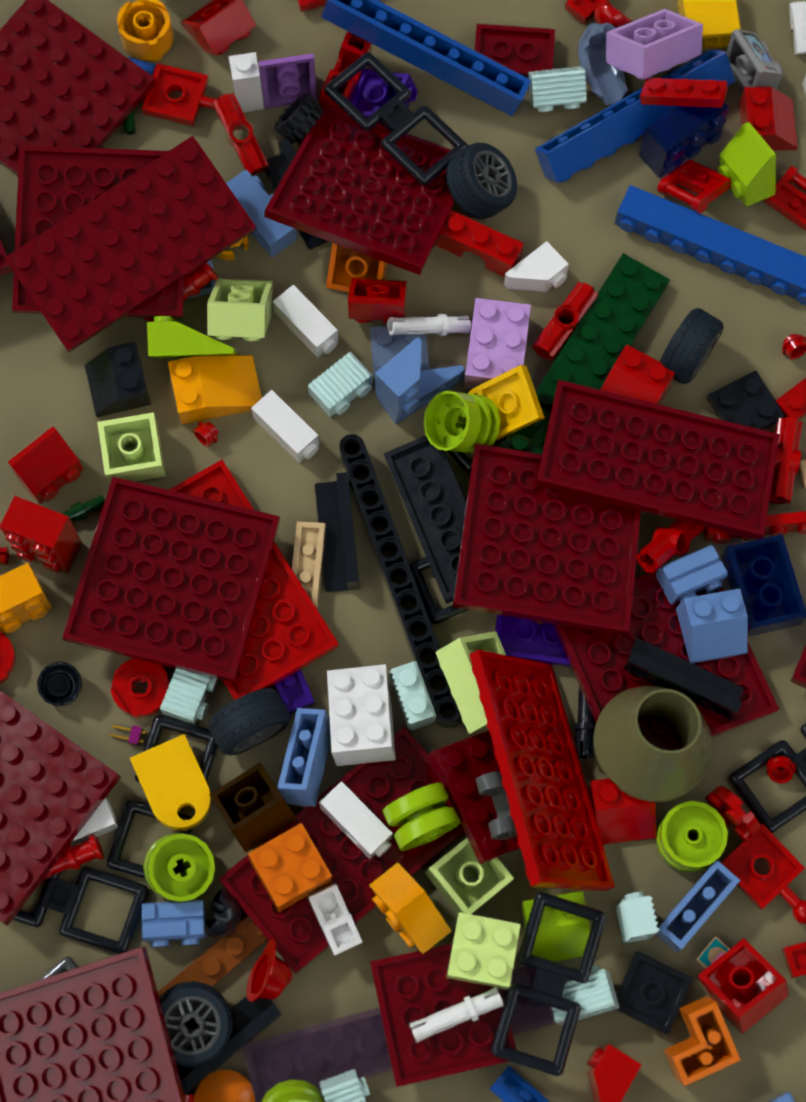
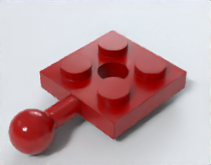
M157 63L153 73L157 83L145 97L142 106V113L144 115L194 126L200 107L215 110L212 102L216 99L204 96L209 82L208 75ZM174 90L183 93L178 99H172L168 95Z
M762 823L760 825L761 829L747 842H742L721 864L740 880L737 886L760 910L779 894L793 908L792 915L794 919L800 924H806V900H800L790 887L787 886L805 867ZM756 859H764L768 862L769 872L766 875H760L754 870Z

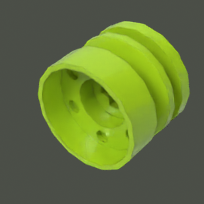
M443 391L436 394L430 400L425 410L423 424L427 439L438 450L473 453L475 443L492 446L495 443L501 421L499 410L495 403L487 396Z

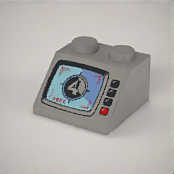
M740 29L734 30L726 53L733 75L744 90V87H773L778 89L783 71L780 64L774 61L769 54L767 44L761 41L754 32Z

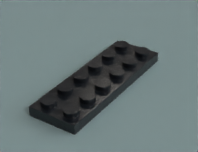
M425 435L383 454L443 599L448 604L454 598L466 501L444 450H438L431 445Z

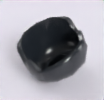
M58 661L52 663L40 672L37 680L38 693L46 703L57 707L68 705L78 698L83 688L82 676L76 667L67 662Z
M220 889L210 905L215 913L214 919L206 920V925L209 929L206 933L214 939L229 936L239 926L242 918V907L239 901L226 890Z

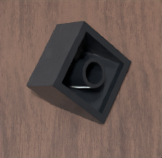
M136 342L109 347L85 364L96 417L151 405Z

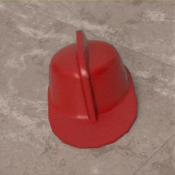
M274 938L269 940L263 954L256 961L249 975L246 996L250 1002H254L258 998H278L292 980V970L284 960L275 955L276 941Z

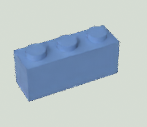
M244 170L226 183L256 226V230L251 234L271 258L297 240L295 228L264 217L265 208L273 195L269 196L265 192L262 181L256 175L252 177L247 170Z
M297 708L277 787L287 804L316 806L331 743L330 718L326 710Z
M716 860L657 927L659 931L656 935L676 953L679 952L740 880Z

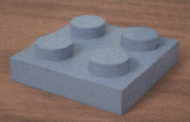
M387 326L370 327L374 383L375 373L417 337L422 341L421 371L429 370L426 334L390 335Z

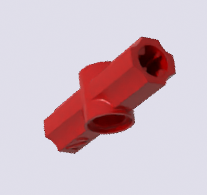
M227 93L218 97L212 104L228 135L229 143L234 148L244 170H247L252 176L263 172L269 168V165L253 134L252 125L247 121L234 93ZM237 130H243L248 134V137L239 140L235 138L233 133Z
M578 282L564 303L556 308L553 318L532 346L537 355L545 360L552 361L567 339L572 335L584 314L598 297V293L592 286L587 283ZM567 318L572 323L563 324L559 319Z
M779 418L776 424L775 433L780 434L769 499L773 504H790L792 499L794 479L798 473L801 460L799 445L803 422L797 418Z
M677 520L668 528L658 527L653 534L652 541L636 555L637 563L645 572L654 573L674 555H686L691 541L701 534L706 527Z

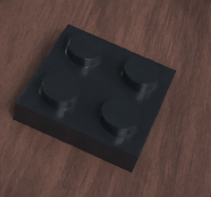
M756 370L708 394L706 398L720 420L760 430L769 428L776 424L779 418L785 417Z
M636 951L616 994L620 1008L614 1010L665 1035H669L693 978Z

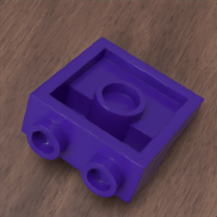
M363 69L349 101L368 118L396 95L397 92L373 70ZM391 72L411 91V96L403 102L408 107L409 103L414 102L417 98V87L410 74Z

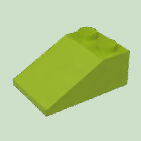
M171 316L154 317V322H147L149 357L181 358L238 355L237 349L178 323Z

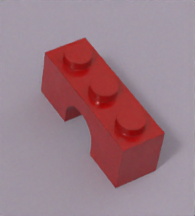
M347 31L340 46V52L334 69H330L321 89L319 105L321 107L326 103L342 109L324 92V87L364 53H371L373 44ZM362 70L338 89L348 100H350Z
M450 210L437 240V247L459 257H462L464 251L478 255L485 261V269L505 277L506 272L520 262L524 243Z

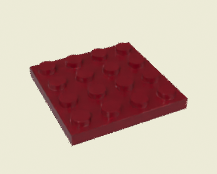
M489 731L436 749L429 754L480 865L520 849L518 837L509 840L492 839L488 823L498 818L492 796H480L475 781L476 778L484 774L500 772Z
M453 943L430 948L424 954L420 951L370 961L396 1087L510 1062L495 1057L491 1053V1047L503 1007L479 1015V1019L476 1021L470 1019L443 1032L427 1037L418 1043L416 1042L409 1023L459 1004L467 996L473 998L494 988L447 978ZM497 988L504 1004L505 996L503 989ZM510 1027L505 1046L517 1050L512 1027Z

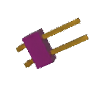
M112 725V728L131 732L129 738L109 734L110 737L128 740V743L138 746L139 743L144 744V740H140L141 734L146 735L147 732L142 731V727L132 725L130 729Z

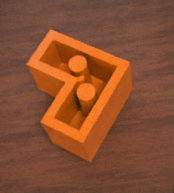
M705 996L679 1008L691 1037L664 1049V1053L675 1079L683 1086L741 1060L716 1001Z

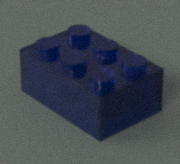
M723 102L722 108L675 107L645 129L639 157L658 178H661L666 173L670 174L680 167L681 163L687 158L693 159L696 157L702 147L708 143L712 145L722 136L723 125L727 121L726 116L729 106Z
M783 534L727 546L721 558L728 572L727 578L730 589L741 590L748 616V637L801 625L806 619V609Z

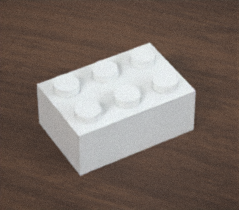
M386 664L327 671L331 750L336 766L396 760L390 678Z

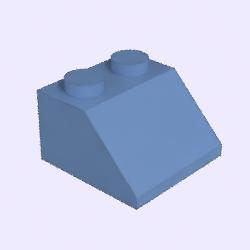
M418 337L375 373L376 395L398 418L405 412L407 414L411 413L419 404L422 341Z
M740 589L684 598L676 608L690 663H700L747 653L748 616Z

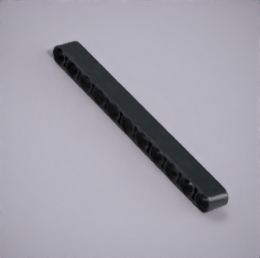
M348 434L340 440L339 444L342 465L345 472H348L350 487L413 660L417 661L436 713V722L443 728H453L459 723L461 714L435 653L440 647L365 443L358 435ZM349 447H356L359 449V452L350 455L345 450ZM358 472H365L369 475L365 480H357L354 477ZM368 497H374L378 500L377 504L373 506H368L363 501ZM380 522L388 526L382 532L375 531L372 528L376 523ZM387 548H392L397 551V554L392 558H387L383 556L382 552ZM396 574H402L407 580L402 584H396L391 578ZM406 600H411L417 606L413 610L408 611L404 610L401 604ZM420 626L426 630V634L422 637H415L410 631L412 628ZM425 653H432L436 660L432 664H425L420 660V657ZM434 680H442L446 687L442 691H434L430 687V683ZM447 706L452 707L456 711V715L453 718L446 719L441 716L440 710Z

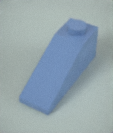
M460 365L421 371L419 404L411 413L407 414L405 412L399 418L378 396L377 400L394 423L398 424L427 405L436 394L448 391L464 381L465 369Z

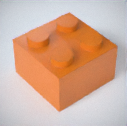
M302 823L248 853L253 868L278 912L283 911L307 897V895L332 882L330 871Z

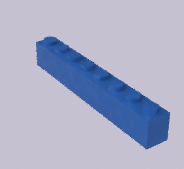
M327 0L321 18L510 116H513L519 107L531 82L530 79L378 0Z
M713 48L661 77V79L727 81V86L735 82L727 53ZM641 88L535 148L544 176L556 183L565 182L572 177V174L592 167L598 159L613 155L619 147L636 142L642 134L657 130L663 122L681 116L683 111L690 107L641 105L640 95L643 89Z
M632 185L629 186L615 219V225H618L622 230L640 234L650 242H659L669 246L671 250L677 253L691 255L701 263H710L720 267L725 273L737 274L746 278L752 284H761L771 288L776 294L788 295L797 299L799 303L806 305V256Z

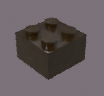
M261 762L209 794L245 853L297 820Z

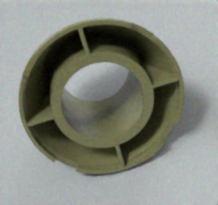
M640 686L628 689L615 696L600 713L593 735L594 752L602 772L609 776L618 786L619 790L643 801L666 802L688 794L704 778L712 759L713 745L711 733L699 709L686 695L663 687ZM656 716L668 721L677 730L681 739L682 749L666 751L651 745L640 732L638 718Z

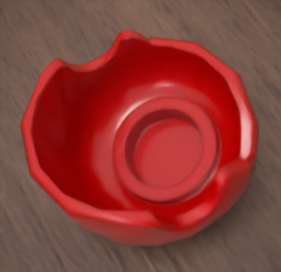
M601 0L595 7L594 19L598 24L610 23L618 28L633 22L617 10L608 0Z

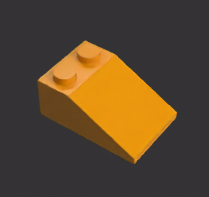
M253 355L192 356L168 361L177 410L182 425L251 411V407L262 399Z

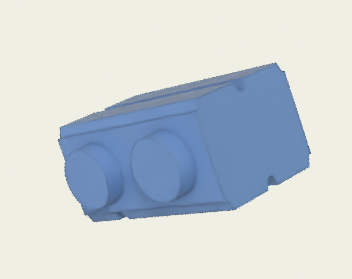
M710 545L660 567L656 573V578L661 588L664 589L669 603L674 604L679 601L682 602L684 598L695 597L697 593L704 590L709 594L720 589L723 586V580L728 576V572L722 561L719 560L714 546Z
M204 900L142 903V939L145 943H150L151 948L169 947V941H181V946L200 945V939H207L206 904Z

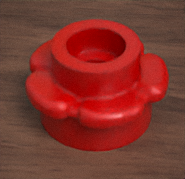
M797 334L789 335L783 341L782 353L787 355L789 359L801 357L806 353V337Z
M202 421L197 422L198 426L193 429V433L198 441L206 447L212 443H217V435L219 434L217 428L209 421L206 423Z
M786 756L771 758L766 764L768 767L766 772L770 779L780 784L789 782L796 771L795 764L791 763V759Z

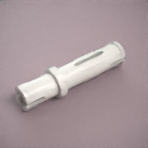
M438 314L437 317H390L387 322V328L390 335L437 334L438 336H446L447 333H469L471 321L468 315L447 317L446 314Z
M494 987L473 998L467 996L459 1004L409 1024L418 1043L427 1037L443 1032L470 1019L476 1021L479 1019V1015L503 1007L504 1004L497 988Z

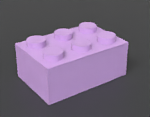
M667 9L657 11L606 32V63L617 67L620 71L633 74L638 79L651 78L654 74L670 70L673 66L689 62L690 59L701 55L703 24Z
M475 298L464 388H475L519 365H524L530 304Z

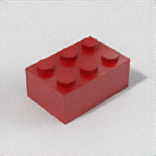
M15 495L0 524V529L6 536L5 539L10 542L11 548L15 550L18 558L32 563L33 560L41 562L44 568L54 573H58L59 570L69 573L82 545V541L69 516Z

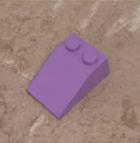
M313 53L259 61L258 68L265 109L290 105L304 93H308L317 101Z

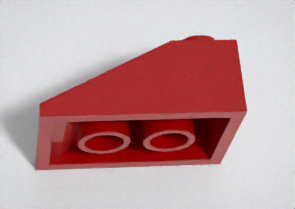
M626 345L613 365L601 390L660 405L672 386L675 373L665 368L660 361Z

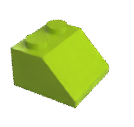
M747 122L743 124L720 153V166L718 167V173L731 179L733 195L736 198H740L746 207L774 196L776 183V154L754 127Z
M583 891L555 895L586 906ZM534 899L523 901L521 904L525 929ZM545 906L532 955L555 962L583 957L590 932L589 920Z

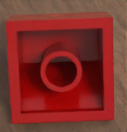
M212 0L180 22L206 53L213 55L225 53L229 50L231 43L236 40L245 39L251 34L250 30L257 26L243 0Z
M744 87L739 103L741 127L749 122L772 150H797L793 100L773 87Z
M352 278L348 294L349 319H355V321L360 323L376 320L387 324L390 317L405 318L407 281Z
M54 426L8 461L18 481L39 505L44 501L47 502L53 499L61 487L66 483L70 484L77 480L81 471L84 470L80 460Z
M610 778L592 780L588 786L589 797L603 845L656 839L655 802L639 800L625 794L617 788L618 786Z
M744 938L698 974V979L710 997L717 1002L720 1012L741 1034H744L788 997L786 979Z
M610 1044L602 1048H595L586 1063L591 1067L587 1075L594 1102H621L642 1064Z

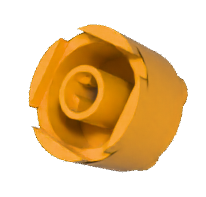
M138 0L132 3L129 1L122 6L117 16V24L124 51L139 60H150L151 62L161 60L163 55L171 48L174 40L170 15L165 5L159 0Z

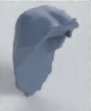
M593 23L589 24L579 39L580 67L585 69L586 81L590 85L592 92L598 98H601L606 105L611 106L622 100V97L628 91L625 84L624 71H620L617 67L606 63V32L616 29V27L610 23L602 25Z

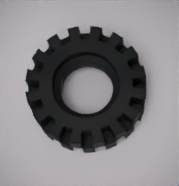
M304 93L295 102L293 101L289 108L285 109L284 114L275 123L274 129L284 139L288 138L291 145L297 143L306 133L310 132L312 126L316 125V121L320 119L323 113V108L308 93Z

